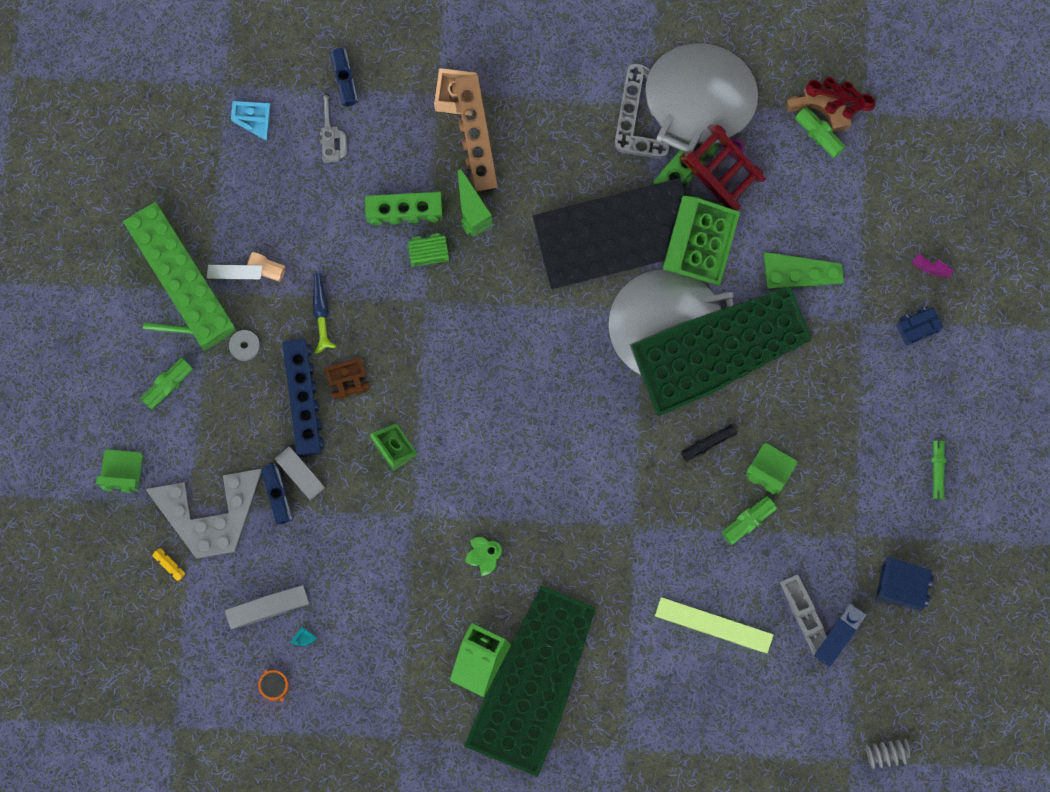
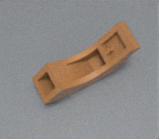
M804 89L803 97L793 96L787 100V113L802 110L806 107L816 109L826 116L833 132L850 129L851 120L842 115L845 105L837 108L835 114H829L825 111V106L828 102L838 99L823 95L811 97L806 93V89Z

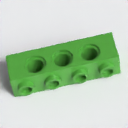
M713 143L700 157V162L703 165L706 164L705 159L708 156L712 157L716 153L718 143ZM680 150L653 181L652 185L670 181L671 176L680 178L682 186L685 183L688 185L694 178L693 172L689 168H684L682 166L683 161L679 158L685 151Z
M441 192L365 196L366 221L371 225H381L382 222L400 224L401 221L407 220L409 223H418L420 220L425 219L428 222H437L439 219H443ZM421 205L428 207L424 212L418 210ZM402 206L409 208L405 213L399 211ZM384 207H388L390 209V211L386 214L380 212V210Z

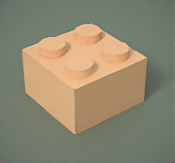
M439 68L434 101L435 111L461 114V112L457 113L455 102L458 101V96L453 94L452 83L455 82V78L476 75L477 73ZM465 90L462 93V98L465 101H470L473 98V94L470 90ZM468 109L465 115L472 116L473 109Z

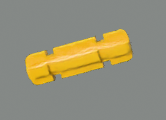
M161 548L157 549L152 556L157 561H160V564L170 574H173L177 581H180L185 576V572L181 568L178 569V565L168 555L165 556L166 553Z

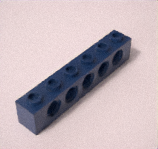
M305 339L282 342L298 457L320 455L321 449H324L323 437L319 438L318 431L322 430L321 419H317L316 411H319L318 400H314L313 394L317 392L316 382L311 379V374H314L313 362L309 363V356L312 355L311 345L307 344ZM297 357L304 358L303 363L300 365L295 364L294 360ZM299 376H306L304 383L296 382ZM302 394L309 395L308 400L305 402L299 401V397ZM304 413L311 414L309 420L304 421L301 419ZM311 431L314 433V436L309 440L305 439L304 434Z

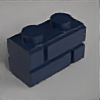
M926 306L917 310V314L913 316L907 314L899 318L900 321L896 326L906 346L942 330L943 325L934 307L928 309Z

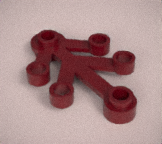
M826 77L823 86L817 80H810L806 86V93L811 97L823 95L838 99L828 102L825 106V111L829 114H835L837 108L853 103L855 105L851 107L846 106L842 112L845 118L852 119L856 112L860 110L872 111L875 107L873 96L869 94L861 95L847 81L843 82L840 87L835 79Z

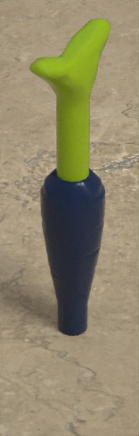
M314 273L313 314L318 319L320 336L314 353L318 354L325 348H335L336 345L327 338L325 318L328 316L329 311L321 273Z

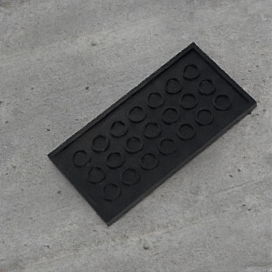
M678 178L532 215L550 288L555 289L665 261L682 197L685 196L681 179Z

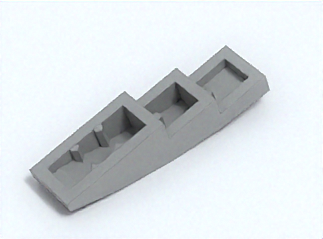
M797 574L780 582V585L814 656L827 636L815 612V607Z
M302 585L227 609L225 614L230 629H235L306 606L309 602Z

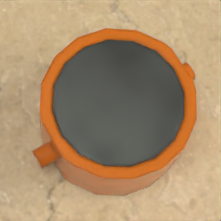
M276 670L263 671L264 674L261 676L258 684L260 693L270 701L280 700L283 702L289 690L287 678Z

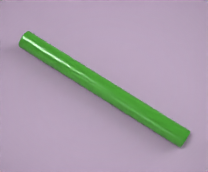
M143 323V329L193 334L188 326Z

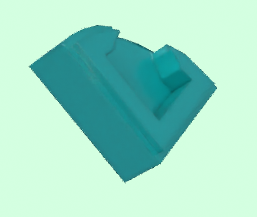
M301 626L290 643L296 646H307L315 642L317 637Z

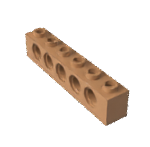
M478 74L455 78V82L452 83L453 94L458 96V101L455 102L457 113L461 112L462 120L458 122L460 132L464 131L465 134L462 144L464 151H468L469 158H465L467 169H471L472 176L469 177V182L475 191L498 188ZM465 90H470L473 94V98L470 101H465L462 98V93ZM468 109L475 110V119L468 120L465 113ZM471 128L479 130L480 135L478 138L472 139L469 136ZM477 146L483 150V154L479 158L474 157L472 154L473 148ZM480 165L486 168L484 176L476 174V168Z

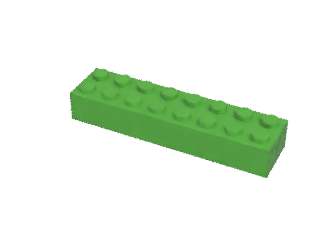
M156 202L123 221L203 351L237 332Z

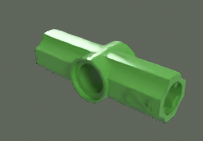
M808 107L803 108L795 117V120L808 132V136L816 141L815 144H820L833 159L846 148L833 134L829 124L824 120H820Z
M180 358L167 372L161 373L156 378L154 385L140 399L153 411L166 397L171 396L170 393L173 390L179 388L180 383L193 371L192 367Z
M766 496L751 509L748 508L736 518L737 520L724 529L721 534L732 546L747 533L750 534L754 528L759 527L763 520L777 510L775 504Z

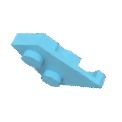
M233 101L231 121L258 137L268 140L271 105L270 103Z

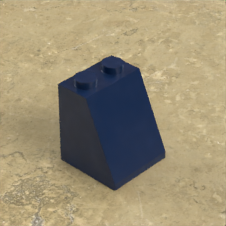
M887 557L882 564L875 600L922 611L924 606L927 607L929 604L930 595H927L928 587L931 588L934 576H931L932 570Z

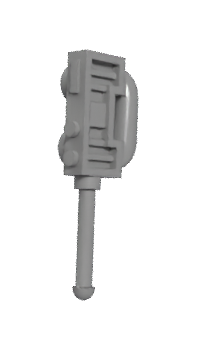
M324 95L325 124L321 128L322 131H320V136H322L320 143H322L323 149L322 160L324 163L340 162L339 159L344 158L347 154V137L342 130H338V127H331L329 96ZM339 138L340 150H335V139Z

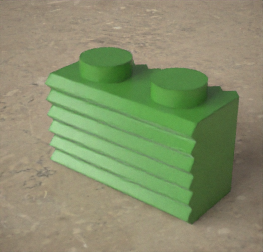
M440 233L430 235V238L422 239L421 236L411 238V241H407L412 267L449 261L445 235L441 236Z

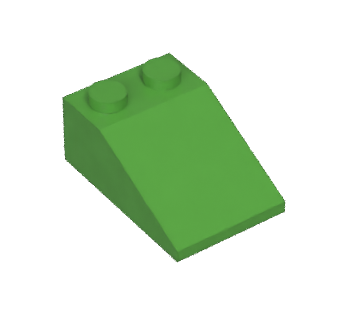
M460 169L458 170V181L462 209V227L466 234L471 233L474 237L492 226V215Z

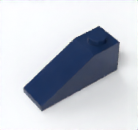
M850 604L816 651L814 657L831 667L866 617V614Z

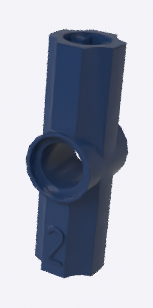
M346 48L334 49L330 52L342 106H353L358 103L347 51ZM342 75L349 76L346 80L340 79Z
M271 464L261 468L276 525L292 521L278 465ZM275 490H280L282 492L281 496L277 499L272 498V493Z

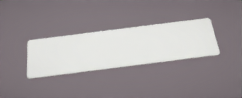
M208 265L207 279H261L262 265Z

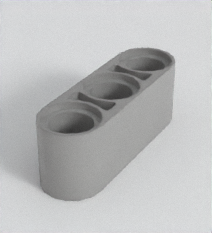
M290 447L274 459L310 501L325 489L322 483Z

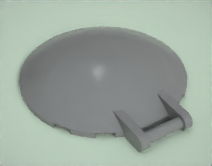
M686 44L668 51L653 65L646 82L645 92L648 108L652 116L654 115L662 127L656 141L659 143L664 142L685 152H693L697 144H703L712 134L707 128L709 125H720L723 127L728 138L740 133L750 123L758 103L757 84L748 66L732 52L711 44ZM666 134L672 135V136H674V137H676V138H679V139H681V140H683V141H685V142H688V143H690V144H689V145H688V144H685V143H683V142H681V141H679V140H676V139H674V138H672V137H670V136H667Z
M663 269L643 273L628 282L618 293L612 304L609 315V335L612 345L622 361L634 372L640 374L629 344L678 323L720 310V302L726 301L727 307L733 306L734 293L714 295L702 281Z

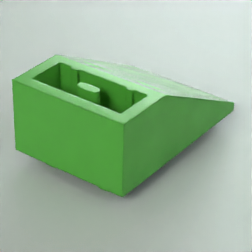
M471 623L462 641L450 681L485 697L511 644L506 639Z

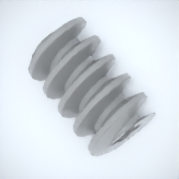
M903 739L902 744L899 740H896L895 745L888 741L887 747L883 742L879 744V748L875 743L872 744L871 749L866 745L867 757L872 769H875L876 763L879 764L880 768H883L884 762L887 763L888 767H891L893 760L896 766H898L900 759H902L905 765L907 764V758H910L907 739Z

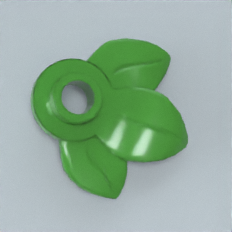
M484 537L472 539L470 542L474 549L467 554L465 561L470 565L480 566L482 576L488 575L496 568L497 559L502 555V547L498 542L488 541ZM491 547L495 549L494 554H490L489 549Z

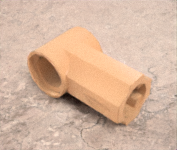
M255 252L251 253L247 265H262L261 276L278 282L281 281L286 269L284 265L270 261L265 256Z

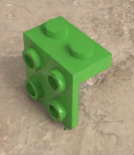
M765 443L748 468L745 476L748 477L749 481L764 486L768 492L779 495L797 465V461Z
M105 450L101 476H97L96 484L104 491H113V489H119L124 493L139 491L143 455L140 452Z

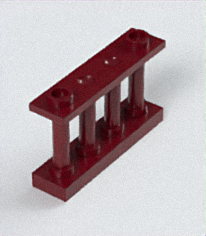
M709 125L707 128L712 133L709 138L695 152H684L679 158L726 208L737 211L741 207L737 202L738 197L754 180L764 182L766 178L762 175L763 171L758 166H754L728 138L723 127L720 125ZM718 139L724 146V149L708 166H704L700 162V157ZM731 153L737 162L720 180L716 179L712 175L713 170ZM743 166L749 173L748 177L733 193H729L725 189V184Z

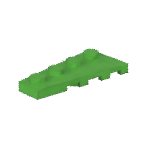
M763 252L767 290L844 283L842 264Z

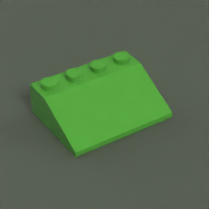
M683 196L663 270L720 286L740 212L696 197Z

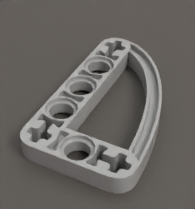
M632 64L628 67L615 137V148L622 153L662 159L668 155L669 144L659 143L656 139L633 136L643 76L647 79L650 69L641 64ZM634 69H638V72L641 73L637 74L636 82L632 81L633 73H630ZM634 86L638 92L635 95H630L627 89ZM632 104L635 109L633 112L628 113L624 110V106ZM629 122L632 127L630 130H623L621 124ZM623 134L626 135V143H628L624 148L618 143L622 141ZM643 142L647 145V149L639 151L636 147L637 144ZM650 143L653 144V148H659V145H662L666 151H662V154H659L657 149H652L651 153L649 152Z

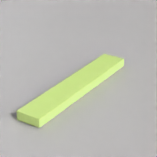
M662 597L655 617L766 654L774 635Z

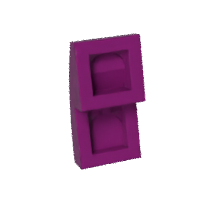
M919 253L912 262L914 266L922 271L939 277L949 278L954 271L939 259L933 265Z

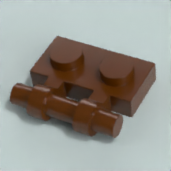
M361 357L324 368L329 387H338V391L331 392L333 400L338 398L345 399L347 398L346 396L355 393L359 395L363 391L370 389L368 382L360 383L361 378L367 377ZM354 381L355 386L344 389V383Z

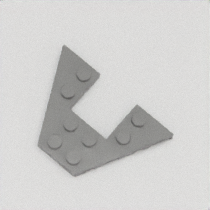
M257 469L223 475L229 513L191 520L185 482L149 488L146 491L195 558L199 559L236 551L262 471Z

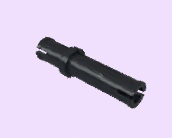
M729 424L707 438L695 441V444L682 450L681 455L686 462L700 454L704 455L712 447L737 435L736 429L732 424Z

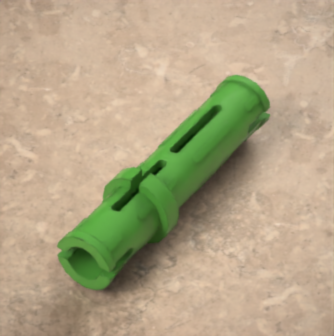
M938 440L933 441V458H931V463H933L932 499L938 500L939 492V499L944 500L945 463H947L945 458V441L940 440V448L938 449Z

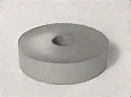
M241 330L231 337L229 350L237 360L249 361L259 353L260 342L253 332ZM247 343L248 347L243 349L241 348V344Z

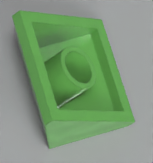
M397 423L370 435L373 443L393 471L418 455Z

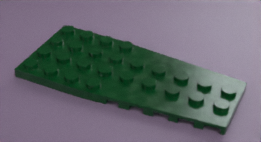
M788 287L678 323L633 342L629 346L656 415L660 416L716 392L731 384L732 381L748 375L749 372L765 366L766 363L780 358L783 354L797 349L806 342H810L811 337L793 289Z
M544 586L540 587L484 697L465 743V748L535 777L539 776L561 722L595 613V607Z

